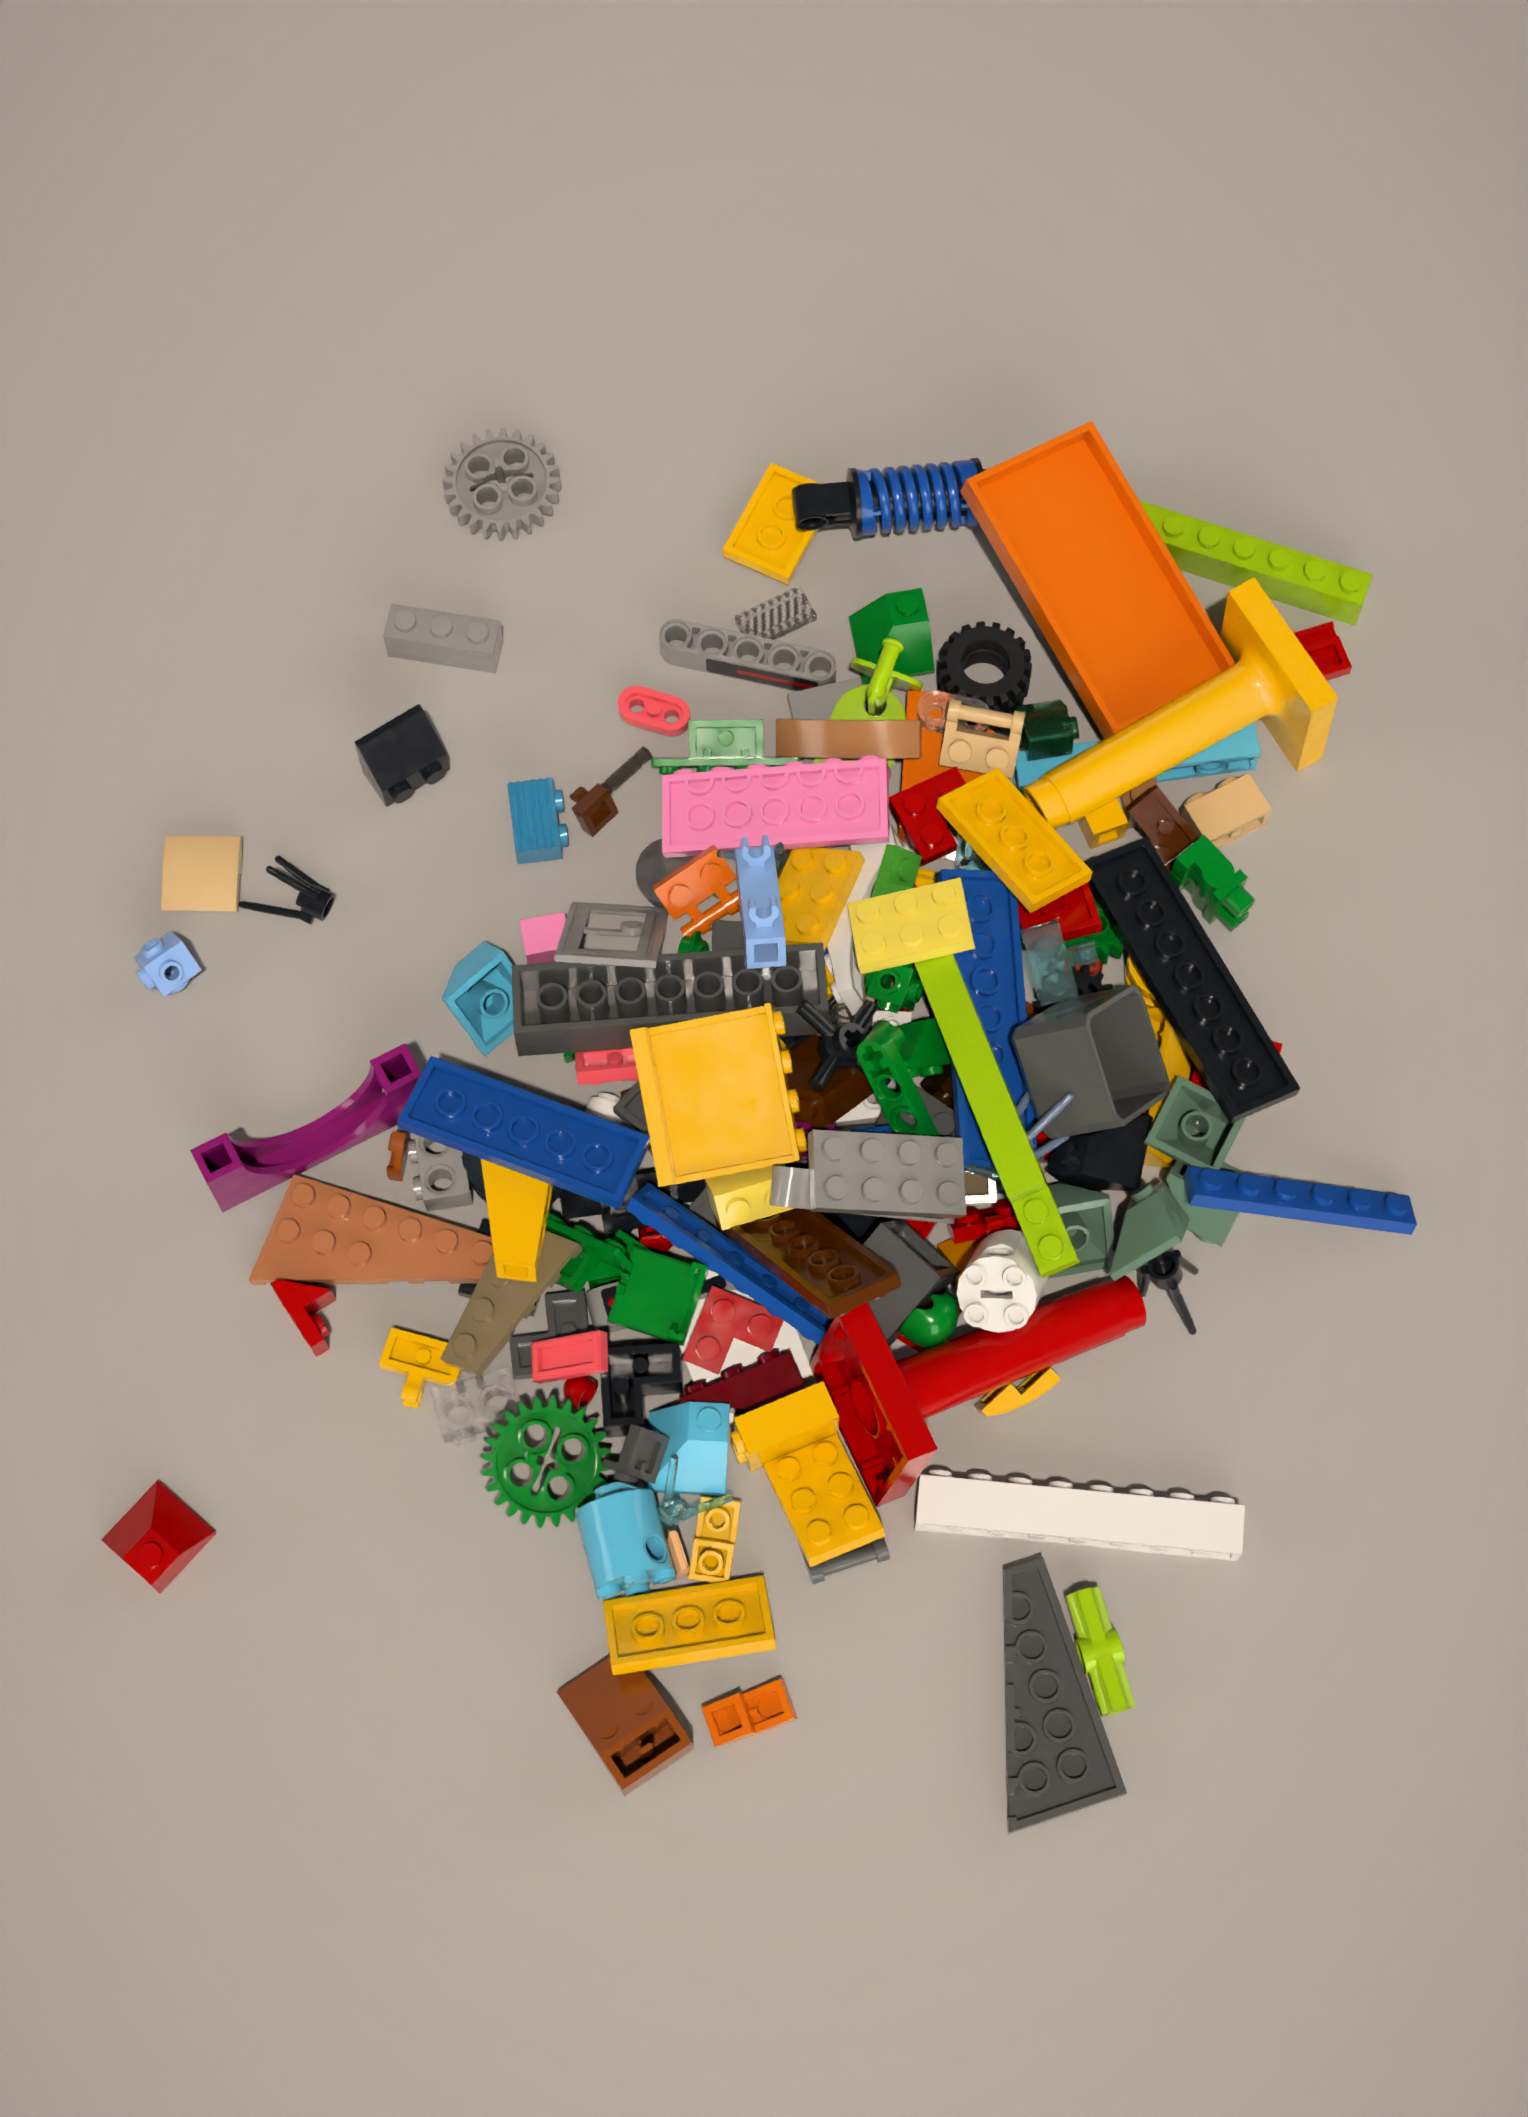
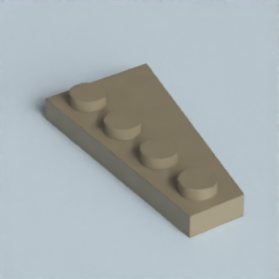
M546 1231L537 1282L497 1278L494 1253H492L440 1359L447 1365L480 1377L512 1338L510 1333L522 1318L527 1319L536 1308L535 1302L547 1287L552 1288L562 1276L560 1271L571 1258L575 1259L583 1250L581 1245Z

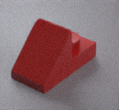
M279 1279L271 1282L270 1285L314 1355L318 1357L329 1350L324 1337L330 1334L318 1314L313 1317L311 1316L336 1300L332 1290Z

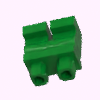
M1205 835L1201 836L1176 858L1170 874L1180 891L1185 888L1191 894L1193 904L1199 910L1204 911L1202 917L1209 924L1218 918L1232 932L1248 918V910L1255 902V899L1244 888L1248 877L1241 869L1235 873L1231 862Z

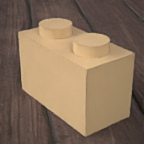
M1250 773L1240 778L1231 776L1217 786L1216 790L1206 795L1204 792L1193 795L1185 802L1181 816L1199 838L1205 835L1220 849L1267 825L1272 808Z

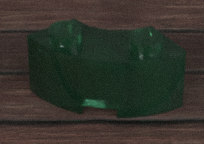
M1056 699L1013 707L1012 714H1014V710L1026 712L1019 748H1024L1027 761L1072 754L1073 741L1079 738V727L1076 716L1069 717L1067 706L1062 700Z

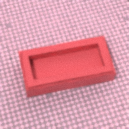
M597 1330L531 1342L533 1382L542 1384L608 1372L607 1332Z

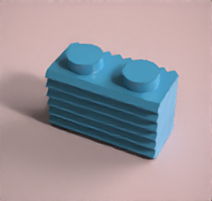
M550 777L508 783L517 863L525 864L563 859L561 847L568 846L566 823L558 824L557 817L558 812H564L562 790H554L553 780Z

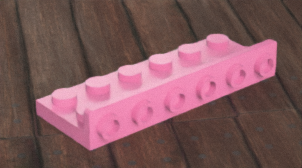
M867 755L860 757L856 761L828 758L816 764L790 761L785 763L784 766L769 767L765 764H752L747 766V769L732 770L728 767H714L709 772L696 773L692 770L681 769L674 771L673 774L662 775V853L665 858L697 856L713 844H715L721 854L735 853L736 848H741L740 841L742 837H747L749 847H760L763 835L768 836L770 846H773L774 850L890 842L889 779H891V770L887 759Z

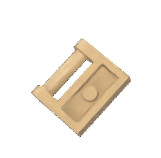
M950 699L939 765L985 774L999 768L1007 778L1013 779L1026 712L1014 710V714L962 705L961 700ZM960 719L1011 729L1010 736L958 727V722Z

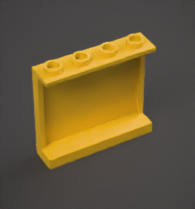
M766 1003L764 1004L765 1006L657 1027H642L630 1030L658 1187L803 1161L801 1152L808 1151L804 1128L797 1129L794 1113L800 1112V1103L796 1088L789 1090L787 1074L793 1073V1066L789 1049L782 1050L779 1037L781 1034H786L782 1011H775L773 1004Z

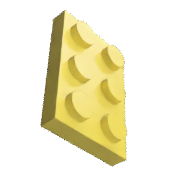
M961 877L847 903L860 974L975 949Z

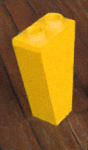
M481 1159L497 1278L537 1282L553 1185Z

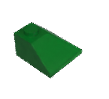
M922 588L884 594L849 616L856 658L877 664L883 649L882 641L886 638L898 640L904 646L903 652L898 655L893 671L909 677L933 674L935 672L930 623ZM860 673L862 685L869 684L871 678Z

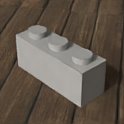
M391 604L383 635L389 657L495 674L503 645L500 621Z

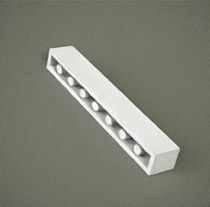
M929 1470L928 1475L920 1474L915 1518V1530L1230 1561H1238L1243 1552L1245 1505L1234 1504L1235 1500L1228 1497H1212L1210 1502L1196 1501L1193 1495L1187 1493H1171L1170 1498L1154 1497L1153 1491L1145 1489L1129 1490V1494L1113 1493L1112 1487L1104 1485L1089 1486V1490L1073 1489V1484L1062 1481L1049 1482V1486L1032 1485L1033 1481L1030 1479L1019 1477L1009 1478L1008 1483L992 1481V1476L986 1474H969L968 1479L954 1478L951 1472L945 1470Z

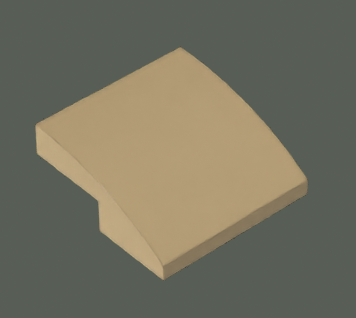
M166 835L162 866L161 911L239 912L242 836Z

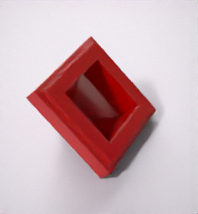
M652 1227L638 1228L639 1242L653 1252L664 1255L673 1246L666 1237Z

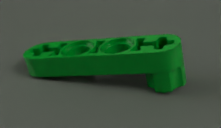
M889 1021L877 1023L858 1045L856 1054L893 1133L939 1136L900 1054L901 1046L905 1041L904 1033L899 1027L890 1024ZM885 1078L894 1079L899 1084L901 1092L889 1089L885 1083ZM901 1112H908L913 1115L917 1125L907 1124L903 1120Z

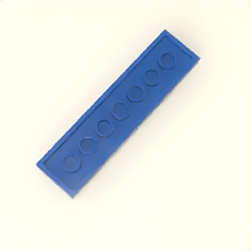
M941 869L937 874L938 882L961 877L975 949L955 953L954 956L1017 1106L1027 1091L1011 1041L1016 1027L1027 1021L1018 899L993 871ZM950 1055L955 1133L957 1138H962L964 1171H997ZM1031 1100L1021 1116L1026 1132L1035 1125V1115ZM1036 1137L1032 1140L1034 1151L1037 1149Z

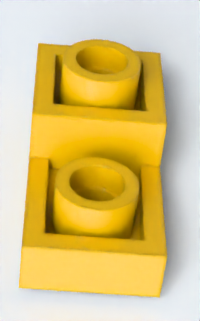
M701 1495L688 1579L712 1583L730 1580L742 1500Z

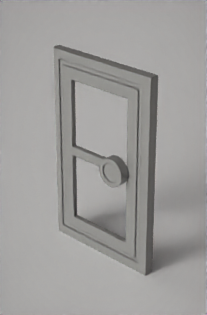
M572 902L554 960L566 963L656 968L669 913L663 907ZM589 913L645 917L644 924L639 921L622 922L620 930L585 927ZM583 934L640 937L637 952L579 949Z

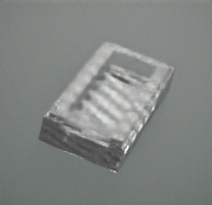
M800 585L735 616V623L741 633L773 640L817 620V614Z

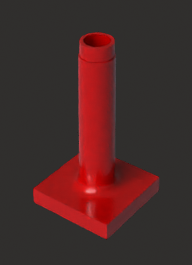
M1124 1275L1116 1281H1113V1279L1107 1282L1102 1281L1037 1306L1027 1323L1021 1328L1000 1333L980 1328L895 1361L867 1302L852 1309L847 1315L834 1318L809 1365L817 1383L822 1381L825 1383L840 1417L839 1430L875 1506L879 1507L905 1496L938 1450L924 1419L1121 1338L1126 1333L1145 1326L1147 1320L1146 1309L1136 1285L1129 1277Z

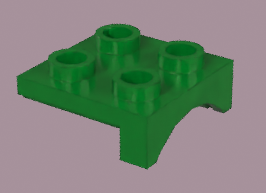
M632 1246L628 1260L634 1267L630 1273L621 1272V1280L617 1284L616 1296L607 1322L671 1343L679 1342V1345L684 1346L709 1272L708 1266L694 1261L692 1264Z

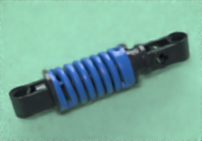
M979 458L953 461L951 464L940 462L938 466L934 463H927L924 467L919 464H913L910 469L905 465L898 466L896 470L889 466L885 467L882 472L877 468H870L865 471L848 468L846 482L806 483L792 489L795 524L800 530H816L823 527L850 525L854 538L876 534L877 518H879L880 529L884 534L891 532L892 522L897 532L905 531L906 521L911 531H917L920 526V519L921 525L925 530L932 529L934 520L937 528L944 529L947 526V517L950 518V524L954 528L965 524L980 527L960 491L966 479L987 469L982 468Z

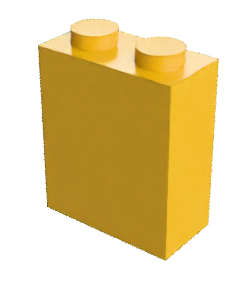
M824 1381L733 1418L734 1431L729 1433L732 1440L730 1445L738 1464L746 1462L751 1473L763 1468V1464L832 1435H838L840 1417Z

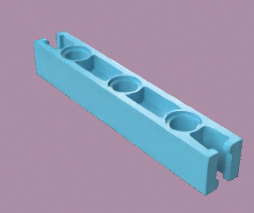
M1255 723L1156 777L1157 783L1255 770L1257 768L1256 759H1259L1261 755ZM1100 741L1018 751L1013 777L1014 786L1023 795L1022 789L1041 778L1042 774Z

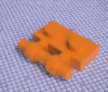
M715 844L652 886L653 891L673 920H676L686 912L692 919L680 928L684 936L691 937L694 931H700L704 935L712 930L711 925L714 920H720L728 913L732 916L740 911L738 889L729 894L725 888L727 884L736 879V875ZM715 893L720 901L701 913L696 905Z

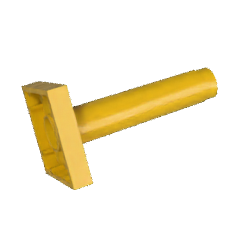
M1255 577L1228 591L1220 638L1235 661V665L1042 774L1041 778L1022 789L1023 796L1054 830L1066 824L1074 823L1260 719L1296 772L1323 757L1338 696Z

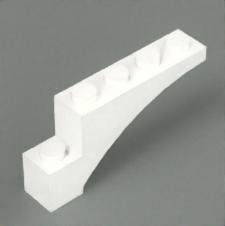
M891 823L890 842L850 845L852 851L861 852L865 862L826 947L829 954L824 955L830 974L835 977V982L831 983L833 995L839 1005L845 1003L852 1016H855L866 999L864 974H860L857 964L847 903L871 898L887 844L904 848Z

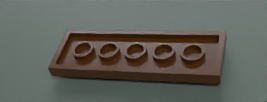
M795 1208L722 1231L829 1319L847 1315L852 1309L869 1301L879 1300L886 1296L887 1293L902 1287L899 1272L820 1212ZM715 1217L716 1226H717L718 1229H720V1230L722 1231V1229H721V1227H720V1225H719V1223H718V1221H717V1219H716V1217Z

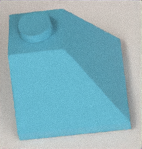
M486 941L479 944L455 965L441 998L484 1056L488 1055L514 1032L513 965L502 950Z
M686 1402L649 1412L648 1430L668 1436L670 1439L655 1484L645 1481L644 1489H651L653 1492L725 1496L730 1404Z

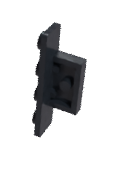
M655 1168L637 1171L619 1210L563 1189L559 1194L563 1218L573 1219L602 1214L604 1233H617L619 1229L628 1233L637 1228L650 1227L642 1224L635 1215L626 1210L631 1198L648 1182L680 1204L693 1202L706 1187L705 1180L658 1187Z

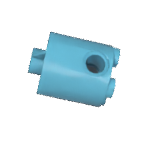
M625 1482L610 1483L594 1491L596 1496L594 1501L577 1509L575 1516L598 1600L613 1598L620 1595L622 1591H625L626 1597L642 1595L650 1591L648 1584H663L677 1578L655 1495L651 1489H642Z

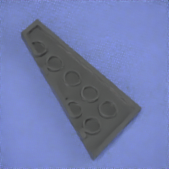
M1041 1557L1005 1569L1004 1627L1008 1834L1124 1796L1127 1794L1044 1558Z

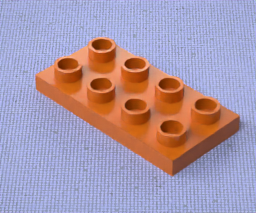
M1092 421L966 479L960 491L1104 739L1236 664Z

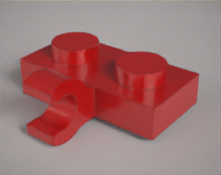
M1009 1199L998 1201L993 1205L994 1207L987 1209L966 1208V1216L961 1219H955L954 1224H947L948 1233L954 1243L958 1244L986 1238L996 1231L1008 1229L1022 1230Z

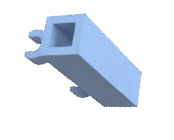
M767 835L762 836V845L760 847H749L747 837H742L740 841L741 848L735 849V860L747 969L786 966L785 930L774 847L770 846Z

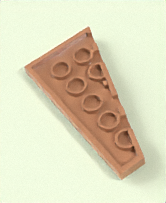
M294 1174L249 1281L252 1285H266V1282H273L276 1279L301 1284L302 1282L388 1284V1282L408 1281L409 1284H424V1281H448L450 1284L478 1283L493 1253L492 1238Z

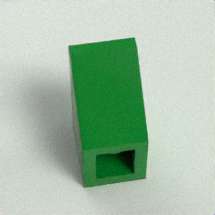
M936 1018L895 1026L899 1027L905 1036L900 1054L912 1078L944 1073L943 1066L951 1064L950 1053Z

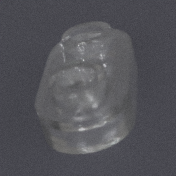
M930 691L919 699L916 716L917 720H922V727L925 729L944 733L950 699L961 700L962 705L989 710L990 708L979 699L942 691ZM931 711H938L942 715L938 718H933L929 713ZM960 719L958 722V727L982 732H988L990 725L981 723L971 726L965 720Z

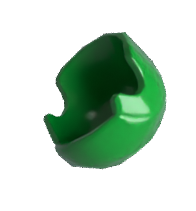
M947 1291L942 1292L941 1295H930L933 1301L931 1309L915 1308L903 1323L899 1331L900 1335L923 1348H931L942 1344L952 1336L957 1327L959 1309L956 1298Z

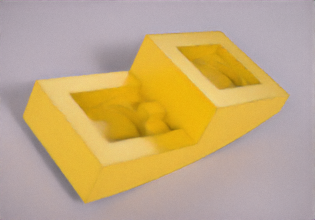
M1049 1367L1029 1375L1016 1388L1010 1383L988 1392L974 1407L985 1416L1005 1413L1038 1398L1061 1379Z

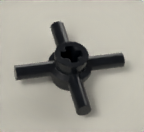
M807 1000L802 1002L796 1009V1012L822 1036L818 1045V1052L823 1062L809 1081V1085L813 1090L823 1091L838 1068L850 1069L855 1067L866 1077L857 1058L856 1051L858 1045L867 1036L864 1030L877 1011V1006L874 1002L864 1001L850 1023L838 1022L832 1024ZM885 1078V1083L888 1086L891 1079Z

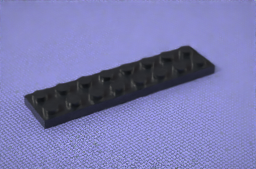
M1142 838L1084 861L1093 871L1088 882L1091 892L1229 1123L1231 1124L1296 1096L1301 1089L1149 838Z

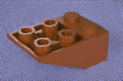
M610 1656L557 1691V1694L624 1796L694 1749L691 1739L644 1671L613 1675Z

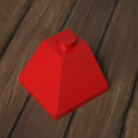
M157 1480L101 1541L161 1594L216 1535V1532Z

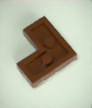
M1156 785L1126 808L1146 833L1169 872L1172 871L1176 858L1199 839Z

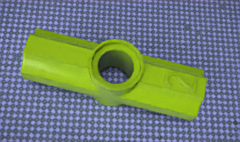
M1097 1586L1065 1596V1600L1077 1636L1075 1639L1076 1651L1084 1673L1089 1676L1097 1708L1102 1717L1124 1712L1134 1708L1136 1704L1123 1665L1125 1664L1123 1646L1116 1628L1111 1626L1107 1607L1102 1597L1103 1594L1100 1587Z

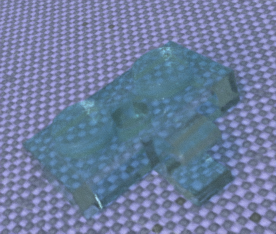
M1057 920L1020 930L1040 1005L1045 1006L1062 999L1078 996L1071 966L1087 965L1098 961L1095 946L1092 945V942L1086 941L1066 948Z

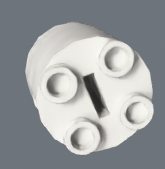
M1011 1229L993 1232L982 1239L959 1277L957 1297L960 1308L964 1313V1319L973 1327H980L981 1329L997 1333L1023 1327L1034 1312L1048 1284L1049 1276L1042 1278L1023 1232Z

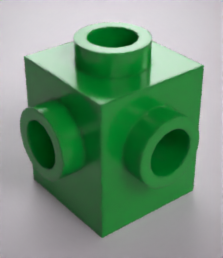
M913 963L867 973L865 979V987L868 988L866 995L877 999L876 1006L878 1008L893 1013H898L899 1007L914 1011L915 1004L919 1002L924 987L917 970L912 969ZM893 976H894V978H895V984H894V986H893L892 988H890V985H891V982H892V979H893Z

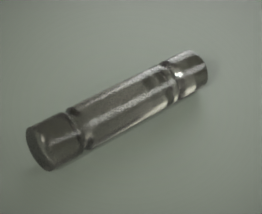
M642 746L634 756H631L605 780V783L602 782L600 785L608 789L610 795L613 794V791H616L642 765H645L653 758L651 752Z

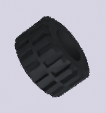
M985 621L976 623L975 628H971L969 624L961 627V634L954 631L949 636V643L944 642L941 648L937 674V690L949 695L953 699L961 700L962 705L1013 714L1014 708L1019 710L1023 705L1024 697H1027L1032 671L1030 650L1025 649V641L1021 636L1015 639V631L1009 627L1003 631L1000 629L1001 624L993 622L992 627L985 626ZM988 663L1000 669L1004 677L996 682L984 684L970 679L964 670L973 664Z

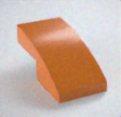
M778 1679L743 1694L736 1693L701 1707L715 1747L759 1734L798 1719L783 1679Z

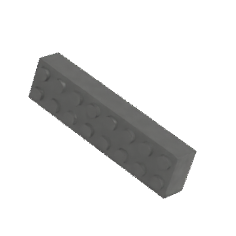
M823 943L786 945V966L747 969L745 948L661 954L658 957L656 968L566 962L512 966L513 1027L518 1056L633 1048L630 1035L631 1029L657 1027L765 1006L764 1004L766 1003L773 1004L775 1011H782L786 1034H781L779 1037L819 1034L796 1012V1009L805 1000L812 1004L829 1021Z

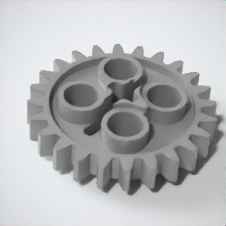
M501 428L499 437H494L489 429L486 430V439L481 440L475 434L472 435L474 444L472 446L461 442L462 455L451 453L453 465H445L447 477L442 478L443 487L446 490L444 491L445 502L449 503L451 515L458 514L457 518L460 526L469 522L470 533L472 534L479 528H483L485 539L490 536L492 531H497L499 540L503 539L505 531H510L513 538L516 539L519 528H523L530 534L532 533L531 522L542 526L544 524L542 513L546 515L553 514L551 503L559 502L557 491L561 490L560 478L557 477L560 474L558 465H554L553 453L545 454L546 449L543 442L534 446V438L531 434L524 440H521L520 431L517 429L512 437H507L505 428ZM513 462L522 463L517 467L508 466ZM478 470L487 471L486 473H484V474H482V475H475V474H473L474 472H476V471H478ZM521 493L531 494L526 498L517 497ZM486 501H493V502H495V503H494L493 505H491V506H483V505H481L482 503H484V502H486Z

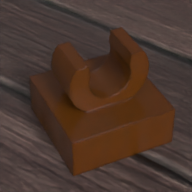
M599 783L589 792L580 786L570 795V798L576 802L572 810L582 830L592 837L618 813V809L608 789Z

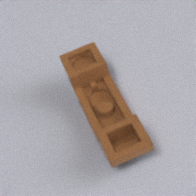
M776 719V756L860 758L862 756L874 755L880 759L922 758V720Z

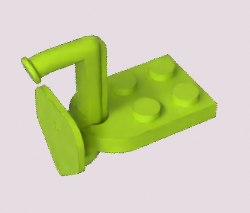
M892 638L884 639L882 641L883 649L877 664L859 658H852L851 668L870 677L869 685L859 686L846 692L835 705L830 720H906L901 702L891 692L893 688L921 693L923 684L912 677L893 671L899 653L904 650L901 642ZM867 699H868V712H869V714L866 712V710H865V708H864V705H865V702H866ZM815 758L813 764L821 763L822 760L828 758ZM838 758V759H841V760H843V761H856V760H858L859 758ZM887 759L890 770H892L895 759Z

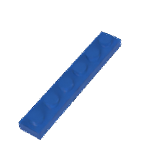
M1192 1166L1187 1167L1183 1176L1190 1206L1412 1235L1417 1225L1410 1197L1407 1195Z
M649 1182L631 1198L626 1210L635 1215L642 1224L652 1227L666 1237L672 1245L683 1249L703 1265L708 1266V1270L716 1272L733 1284L739 1292L750 1296L763 1305L770 1314L790 1324L803 1337L814 1341L818 1345L821 1344L834 1318L829 1319L741 1246Z

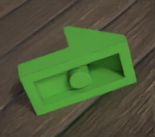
M887 844L871 898L913 888L922 856L902 847Z

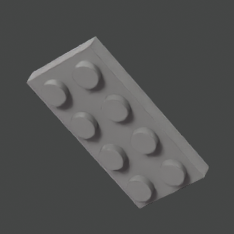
M814 1129L808 1133L811 1212L961 1219L967 1215L962 1138Z

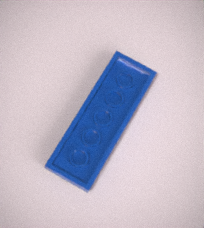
M430 1056L397 1120L399 1129L618 1210L650 1145L649 1135Z

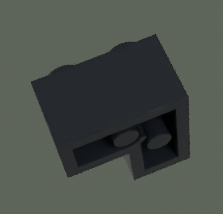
M679 1342L608 1348V1372L600 1373L603 1427L607 1435L606 1438L626 1437L631 1424L645 1428L643 1396L683 1393Z

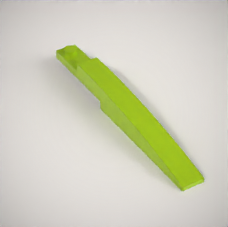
M954 954L915 962V967L952 1061L1042 1278H1046L1079 1264L1080 1260Z

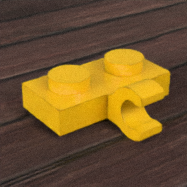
M391 1327L379 1361L380 1369L408 1376L400 1397L403 1400L402 1405L414 1409L419 1408L425 1381L453 1389L457 1388L462 1370L447 1365L440 1359L448 1344L447 1342Z

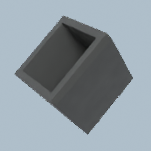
M903 1219L880 1223L863 1244L864 1247L899 1272L902 1287L887 1293L886 1296L879 1300L868 1302L888 1346H891L900 1336L899 1331L910 1313L915 1308L926 1309L933 1302L930 1295H940L960 1273L951 1262Z

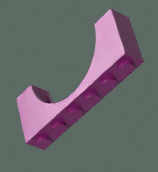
M404 1043L370 1060L369 1073L361 1086L343 1103L315 1121L288 1133L262 1140H236L227 1133H224L190 1151L222 1212H225L292 1178L294 1174L298 1175L398 1125L397 1120L421 1072L407 1045Z

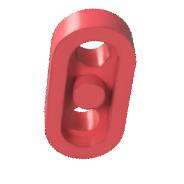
M643 686L628 687L622 691L618 698L619 715L624 722L666 736H678L688 729L690 709L681 698ZM639 705L643 707V710L640 712H633L631 711V708L633 706ZM675 716L678 718V721L668 723L666 718Z

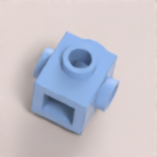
M172 931L161 938H154L141 947L140 953L133 957L141 968L135 973L149 991L155 988L164 997L182 990L188 984V980L201 971V968L182 940Z

